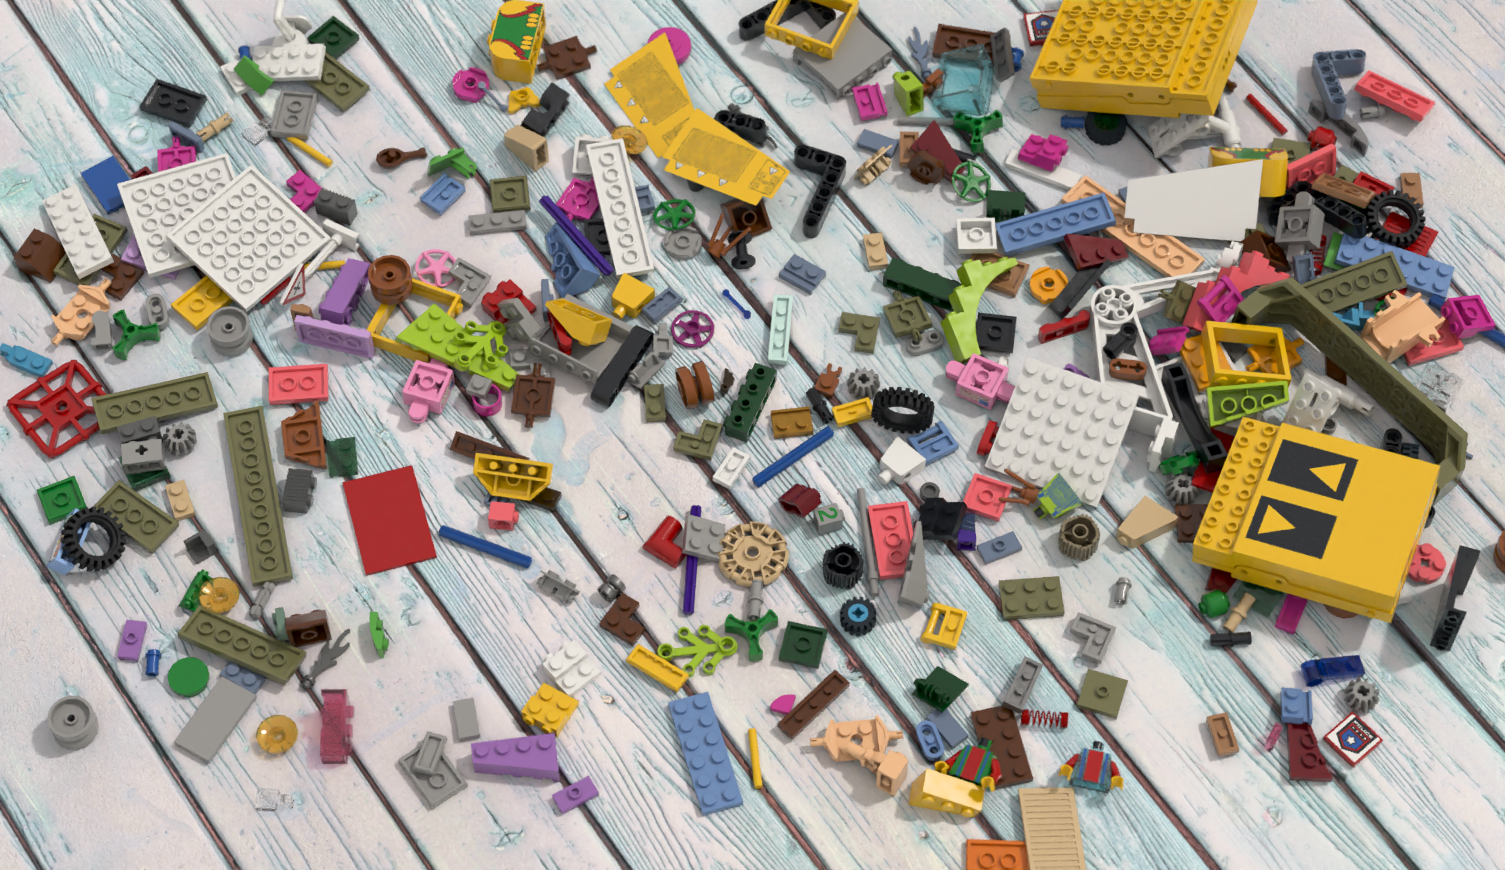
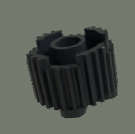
M843 542V544L835 545L834 548L831 547V550L825 551L823 555V575L825 582L829 585L832 584V587L836 586V588L840 587L841 589L844 587L850 590L858 584V580H861L864 560L862 555H860V551H857V548L854 547V544L850 545V543L846 544Z

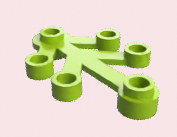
M468 321L464 327L467 333L474 334L475 332L487 334L484 336L466 335L462 331H457L453 337L454 342L459 345L463 343L475 344L466 354L462 353L456 357L454 366L459 371H467L471 365V359L482 349L485 356L484 365L488 368H493L497 358L492 354L490 343L492 339L495 340V354L498 357H505L508 352V347L504 345L502 338L506 334V327L498 321H492L488 325H477L474 321Z
M701 625L698 628L699 636L703 639L709 638L715 643L707 644L692 634L687 627H681L678 630V638L681 641H689L694 646L673 648L672 645L664 643L658 647V656L668 662L673 657L695 655L688 664L683 666L684 672H686V669H692V672L687 673L689 678H691L695 674L696 667L709 653L716 652L713 658L703 665V672L706 675H713L715 667L724 656H732L736 653L737 642L729 636L720 637L710 630L708 625ZM702 630L708 631L706 634L701 633ZM682 632L688 633L686 636L681 635ZM727 645H728V646H730L731 648H730V649H724V646H727ZM666 652H667V653H669L670 655H669V656H663V653H666ZM711 666L713 669L706 670V667Z

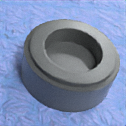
M927 482L921 486L920 498L924 502L926 498H939L940 489L938 485Z

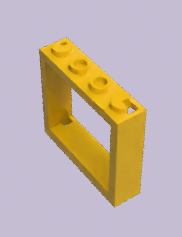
M778 0L765 23V36L831 60L859 11V0H810L847 14L832 43L828 44L778 26L780 18L791 1Z
M412 278L413 294L450 306L447 314L454 320L457 314H461L463 310L461 295ZM381 303L366 329L371 332L374 347L413 361L419 360L430 363L432 357L428 353L421 350L416 351L411 346L380 336L396 306Z
M1216 321L1205 322L1201 337L1210 386L1287 381L1289 387L1292 379L1282 328ZM1215 341L1274 346L1279 374L1220 369Z

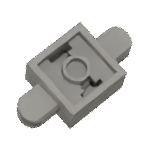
M1304 191L1296 195L1294 206L1280 207L1275 243L1284 251H1287L1286 259L1292 265V256L1306 254L1307 250L1319 249L1325 214L1314 205V197Z

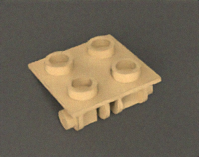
M892 145L888 148L883 146L875 155L865 161L856 170L858 174L854 179L859 176L861 178L860 182L863 185L870 184L872 180L878 177V174L880 175L885 169L890 167L891 160L888 157L885 158L883 154Z

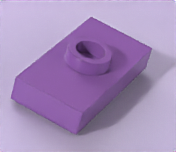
M126 620L117 654L118 659L139 661L147 622Z
M587 776L552 795V798L563 815L599 796V792L591 778Z

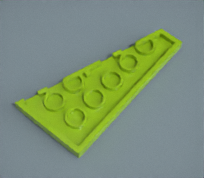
M435 303L396 336L395 339L398 343L404 342L412 346V349L424 351L430 357L454 368L456 357L462 353L466 354L475 345L472 343L459 345L454 342L453 337L457 331H462L466 335H473L467 333L459 323ZM482 349L471 359V365L467 370L468 374L472 376L476 374L491 379L492 384L507 392L515 386L516 374L518 373L493 352L492 354L497 358V362L493 368L486 367L484 365L485 356Z

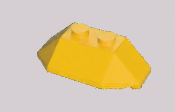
M476 453L473 473L493 496L531 501L551 484L553 464Z

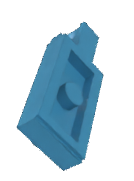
M4 343L0 346V355L4 356L11 366L35 376L44 377L53 364L51 359L17 345L11 347Z

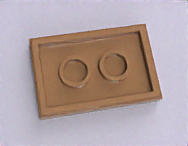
M1322 173L1313 182L1311 187L1314 190L1364 209L1374 199L1376 194L1374 191L1326 173Z
M974 253L970 259L972 261L980 260L982 264L991 261L993 264L1006 256L999 253ZM1017 260L1018 265L1010 271L995 277L987 288L1015 298L1030 265Z

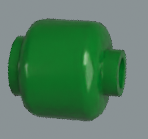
M1215 589L1202 594L1198 607L1201 614H1205L1208 618L1213 619L1228 612L1230 600L1226 592Z

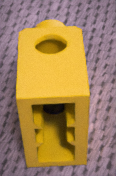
M623 273L611 297L612 307L615 309L612 312V316L619 320L625 314L631 318L638 317L641 314V308L655 298V289Z

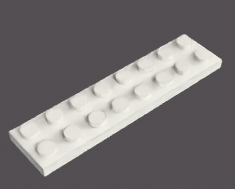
M623 138L586 144V151L616 278H621L623 273L635 276L654 272V265Z

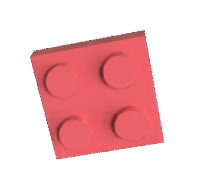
M974 473L963 501L968 506L966 511L999 522L1007 502L999 501L998 499L1000 497L1009 498L1012 485Z

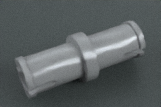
M758 579L751 580L750 596L747 599L749 604L747 619L750 621H756L758 618H761V605L764 601L762 597L763 582Z

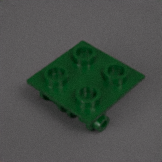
M988 190L987 218H995V223L1025 215L1024 192Z
M937 666L926 679H915L914 685L916 689L912 695L943 713L969 686V683Z

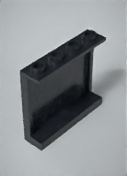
M1462 545L1457 550L1443 585L1430 646L1438 650H1451L1465 618L1466 611L1455 609L1454 604L1456 595H1463L1479 558L1480 550Z

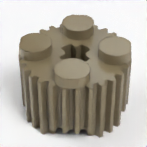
M1082 513L1077 515V517L1073 516V518L1069 517V519L1063 520L1058 537L1059 550L1062 554H1067V557L1070 556L1071 559L1075 558V560L1079 558L1081 561L1089 560L1090 556H1093V553L1098 548L1101 533L1091 516L1088 517L1087 514L1084 516Z

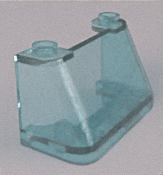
M978 44L941 53L938 66L944 72L942 92H934L931 98L933 106L942 111L975 116L987 115L995 73L984 45Z

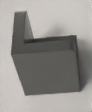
M205 529L183 541L187 552L195 564H199L217 553L215 544Z

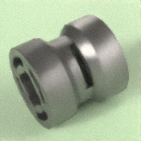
M612 574L607 579V582L601 584L597 590L603 599L611 603L616 599L618 593H622L626 589V586L620 578Z

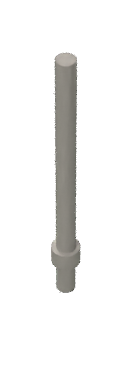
M859 488L857 489L868 570L866 578L870 585L871 596L877 597L879 596L877 583L879 576L875 569L865 489Z

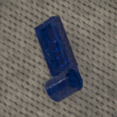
M1360 655L1308 660L1300 665L1306 686L1308 687L1317 686L1325 680L1363 677L1365 674Z

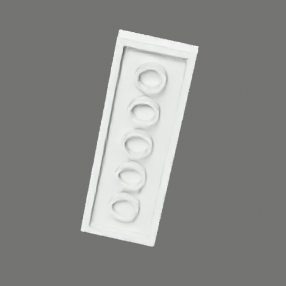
M76 184L42 200L79 279L114 262Z

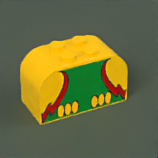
M511 0L500 6L496 18L491 23L492 34H488L487 44L489 45L492 70L502 80L532 84L546 30L544 3Z
M1209 147L1208 168L1262 159L1259 197L1283 196L1286 192L1288 154L1285 149Z

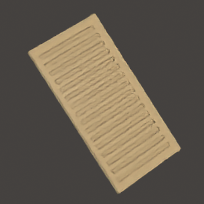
M1018 788L1029 870H1086L1074 788Z

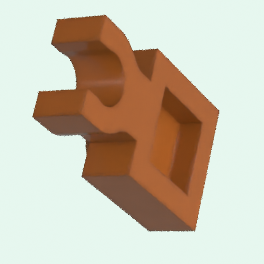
M939 68L929 75L922 84L923 99L928 93L931 94L935 89L938 90L943 85L944 72Z
M828 363L827 374L821 373L815 388L820 395L832 399L839 385L838 377L842 373V367H838V370L833 372L831 371L832 364Z

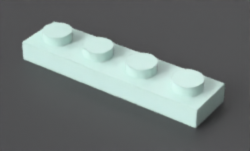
M774 294L768 364L787 365L793 295Z

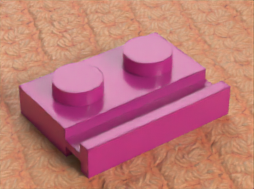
M878 83L852 88V94L861 121L879 118L882 115L884 117L887 116V109Z
M1186 326L1157 329V336H1154L1149 344L1151 355L1179 352L1187 338L1185 335L1190 330Z

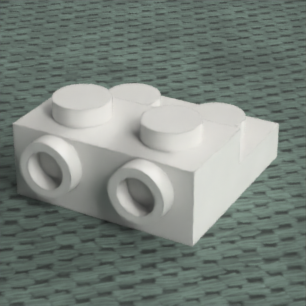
M582 134L580 137L576 136L572 174L592 176L586 144L613 139H610L608 136L592 138L591 135Z
M957 218L956 238L958 254L997 253L995 218Z
M575 640L564 642L559 648L560 651L556 654H548L543 660L544 663H542L543 671L564 694L573 697L601 675V671L588 658L585 650Z

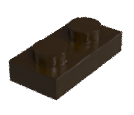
M546 487L531 501H520L554 512L562 497V493Z

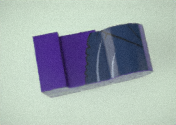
M965 513L957 534V550L975 551V513Z

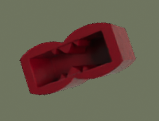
M800 484L793 485L778 498L785 512L795 514L800 518L806 517L822 503L821 495L815 488H809Z

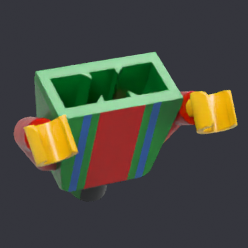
M983 737L980 738L977 747L967 744L946 761L935 763L936 772L941 771V773L947 775V771H949L952 777L982 786V790L994 791V785L1002 776L997 757L989 751L992 741Z

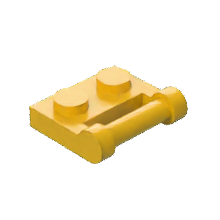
M933 603L926 630L922 633L920 640L927 644L933 643L956 650L968 612L940 603ZM939 614H945L939 634H933Z

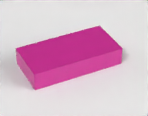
M1288 594L1276 621L1275 628L1294 635L1308 599Z

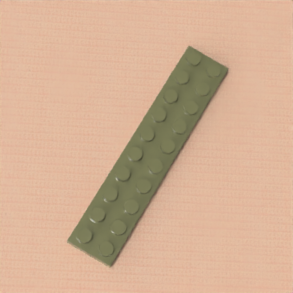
M257 406L223 413L252 585L257 587L262 586L266 581L277 583L293 579L263 407Z

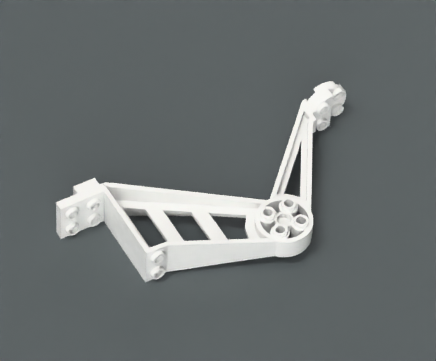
M1232 241L1230 248L1225 247L1223 255H1218L1216 268L1211 267L1210 270L1123 286L1108 285L1098 289L1092 296L1090 320L1093 329L1096 381L1138 395L1139 398L1151 401L1153 411L1135 407L1127 428L1155 437L1154 441H1151L1148 451L1147 462L1150 463L1148 471L1156 473L1161 458H1170L1175 445L1179 423L1172 421L1173 415L1139 321L1140 318L1165 309L1167 300L1160 297L1144 303L1140 295L1159 292L1161 289H1174L1177 280L1183 281L1195 288L1198 282L1206 283L1207 280L1216 282L1221 267L1229 268L1230 265L1238 267V261L1243 250V244ZM1127 322L1135 324L1138 329L1136 343L1133 345L1136 356L1122 353L1118 358L1138 360L1146 364L1147 371L1144 378L1146 387L1110 377L1109 361L1112 360L1103 351V347L1107 344L1106 336L1114 337L1120 331L1122 324Z

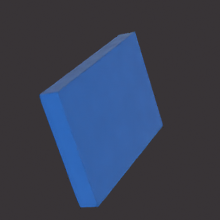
M114 156L80 173L108 215L124 207L117 184L129 181L130 178Z

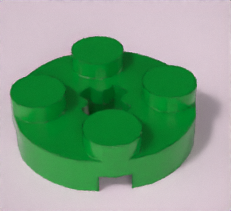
M1185 452L1186 456L1176 455L1162 461L1159 464L1161 473L1163 475L1170 473L1176 475L1182 473L1183 468L1187 466L1191 468L1199 465L1197 452Z

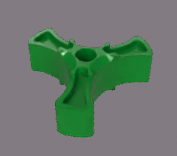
M960 110L953 117L955 129H963L972 135L973 138L970 142L972 153L984 152L983 137L990 133L991 130L1003 127V117L998 110L982 118L969 117Z
M124 309L113 314L115 325L123 330L120 341L112 347L115 357L127 360L130 349H133V346L137 343L145 342V340L160 341L161 333L157 323L147 326L135 325L127 319Z
M769 609L762 618L746 622L729 614L724 623L725 633H735L743 637L749 644V661H760L763 659V650L759 645V640L767 630L778 627V616L773 610Z

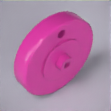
M664 27L651 34L647 44L663 33H666L677 65L685 62L690 56L691 40L683 30L675 27Z

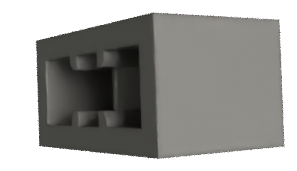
M149 439L141 442L131 441L121 444L122 465L125 474L166 469L165 450L161 439Z

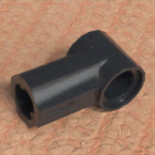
M1130 322L1122 324L1120 331L1103 347V351L1111 360L1117 359L1128 347H1132L1136 343L1138 329L1135 324Z

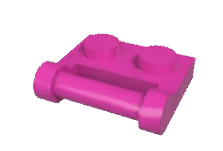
M1223 275L1212 290L1204 298L1201 297L1197 301V304L1205 311L1211 321L1226 322L1235 313L1237 305L1244 298L1230 278ZM1225 287L1227 291L1211 306L1210 302Z

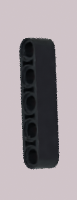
M638 325L633 327L593 388L591 400L606 407H610L627 382L626 380L630 375L629 372L638 365L651 345L653 332Z

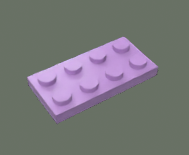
M296 315L294 323L299 342L373 359L375 349L372 335L366 329H356L345 324L338 325L327 320L321 321L310 316Z

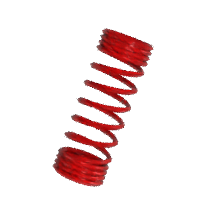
M1322 234L1320 246H1324L1325 249L1327 237ZM1319 248V249H1315V250H1318V251H1322V250H1323V253L1313 252L1312 250H1310L1309 253L1312 252V254L1323 255V254L1325 253V251H1324V249ZM1324 255L1322 258L1317 256L1313 257L1315 259H1322V262L1324 261ZM1314 261V268L1319 269L1315 271V276L1322 274L1323 263L1320 261Z
M1023 709L1022 725H1029L1032 713L1034 726L1038 712L1039 726L1044 714V726L1046 727L1049 714L1050 727H1052L1055 714L1056 728L1058 727L1060 715V727H1068V712H1059L1057 718L1054 711L1051 719L1050 711L1047 712L1046 718L1044 710L1041 713V717L1039 710H1037L1035 718L1033 710L1030 711V714L1029 709Z

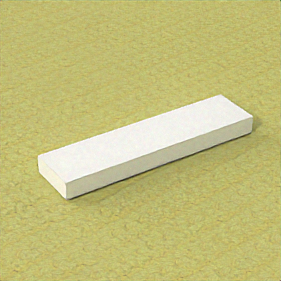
M1014 149L1011 150L1005 162V167L1066 190H1071L1081 180L1082 176L1060 166H1056L1051 172L1018 160L1020 151Z

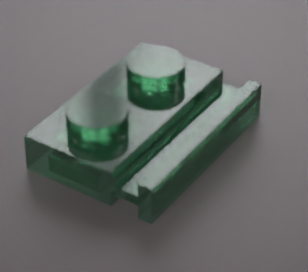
M355 437L335 439V441L326 440L330 478H333V476L359 475Z
M1242 581L1237 591L1233 594V597L1239 601L1244 593L1252 595L1256 601L1250 608L1267 619L1284 596V593L1246 581Z

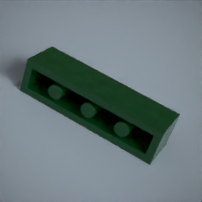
M892 258L883 275V286L895 291L899 290L901 293L911 297L919 296L924 302L950 312L954 311L948 296L954 292V288L961 286V283L958 281L950 280L938 273L926 271L922 267L913 266L904 260H897L895 258Z

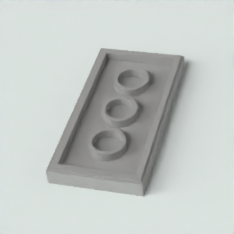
M221 676L175 739V745L210 763L257 698L256 695Z

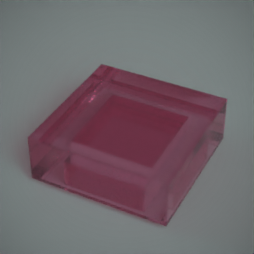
M1275 723L1264 748L1270 751L1273 750L1281 734L1282 725Z

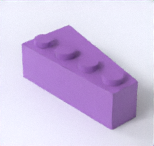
M348 258L345 265L341 266L338 277L334 278L331 290H328L326 293L325 301L320 303L318 312L321 314V321L327 320L334 324H345L350 327L352 313L357 311L359 299L363 296L369 282L368 270L370 263Z
M555 733L471 743L475 773L513 775V777L527 776L540 780L546 778L560 782Z

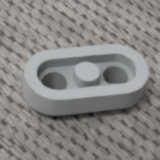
M151 294L145 302L150 325L157 323L159 330L169 324L166 302L162 295Z
M931 330L920 334L922 336L920 342L919 340L915 342L913 336L906 341L907 353L911 356H920L939 350L943 346L944 337L939 331Z

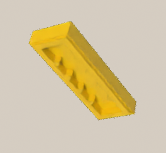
M639 644L636 645L626 659L627 663L676 693L679 692L689 678V674Z

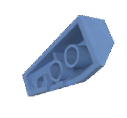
M556 222L547 233L546 241L549 255L553 259L551 268L552 271H555L556 275L554 284L560 296L564 298L567 294L573 296L589 290L599 278L600 273L594 263Z

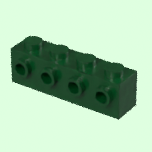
M755 363L753 368L748 370L746 374L747 381L745 385L742 384L740 386L739 397L733 401L731 406L732 412L730 416H726L723 423L726 436L746 443L777 381V370Z

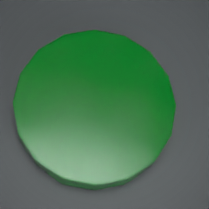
M194 657L178 660L172 665L168 673L170 688L175 694L185 697L199 695L206 689L210 679L206 664Z

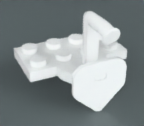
M276 0L273 23L281 33L274 39L272 46H255L252 61L258 64L259 70L272 78L273 81L321 80L326 50L325 45L308 44L305 34L312 28L311 22L308 18L300 15L283 16L284 3L287 0Z

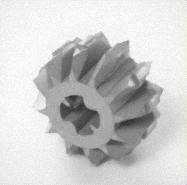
M864 367L860 371L856 368L855 373L851 372L847 380L849 394H854L855 399L860 396L861 399L869 397L871 400L872 395L877 394L880 388L878 374H874L873 369L867 371Z
M182 422L177 426L173 423L172 428L166 427V433L163 434L164 446L171 454L176 452L180 456L181 452H184L187 455L188 449L194 450V444H197L196 432L189 423L185 426Z
M1179 473L1176 476L1171 475L1165 484V495L1169 496V501L1175 500L1176 505L1180 502L1183 505H1187L1188 502L1193 503L1199 494V489L1191 485L1194 476L1188 477V473L1184 475Z
M1360 677L1356 679V682L1351 680L1344 690L1346 694L1344 701L1349 702L1348 708L1355 707V712L1361 709L1364 714L1368 709L1372 711L1379 702L1378 696L1380 693L1378 689H1375V683L1369 684L1368 678L1364 682Z

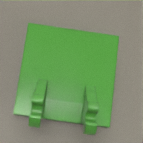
M463 147L460 149L453 148L442 157L438 155L430 160L427 175L429 177L452 167L469 179L468 173H472L475 176L477 165L469 160L464 153Z

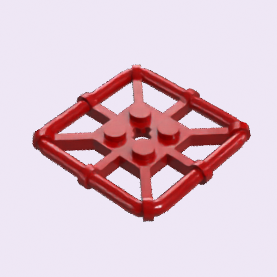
M71 359V361L64 363L44 377L40 376L36 379V382L7 400L6 406L23 428L24 434L33 440L43 454L48 456V458L54 459V457L61 455L79 442L88 440L90 435L100 430L98 422L84 430L77 420L86 414L95 415L93 406H87L83 402L84 398L92 393H96L97 396L107 394L103 391L102 385L94 380L82 364L77 362V360ZM76 370L89 385L78 393L71 387ZM68 371L65 384L52 391L47 383ZM39 388L44 389L48 394L38 401L22 400ZM60 405H67L65 410L59 411ZM17 408L38 409L42 416L29 424ZM47 422L53 428L49 447L35 431ZM72 424L79 434L56 448L60 431Z

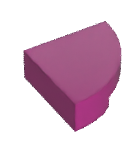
M787 694L778 697L771 704L770 711L787 715L793 708L796 695Z

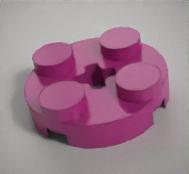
M469 67V70L463 71L462 69L458 71L452 80L454 94L465 101L479 102L487 93L478 88V83L482 81L488 90L490 88L487 74L482 69L476 67ZM474 82V86L467 85V83L471 84Z

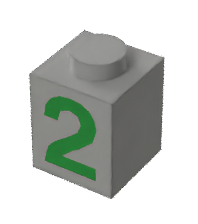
M837 503L813 510V520L819 535L842 529V522L845 521L843 510H839Z

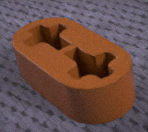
M1117 358L1110 362L1109 374L1114 378L1138 381L1146 376L1147 366L1142 361Z

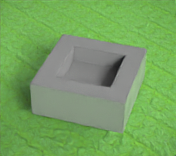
M473 374L466 388V393L485 400L492 386V380Z

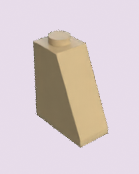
M519 125L505 133V147L533 171H538L549 162L547 139Z
M1144 496L1117 529L1116 539L1122 545L1134 549L1173 530L1177 525L1178 516L1147 496Z

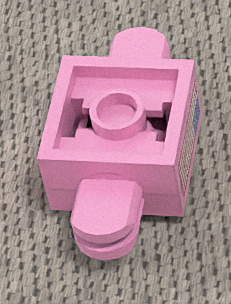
M975 353L972 354L967 365L952 360L946 366V378L957 382L956 396L989 410H992L996 400L1009 404L1015 388L1014 385L1007 383L1008 367Z
M431 358L430 363L416 360L402 391L404 404L410 405L408 413L412 422L423 423L429 411L438 414L442 413L455 384L453 370L448 369L449 365L434 358Z

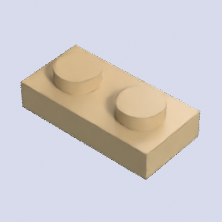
M882 232L863 235L869 270L887 268L888 260Z
M180 480L165 485L175 520L181 521L196 516L185 481Z

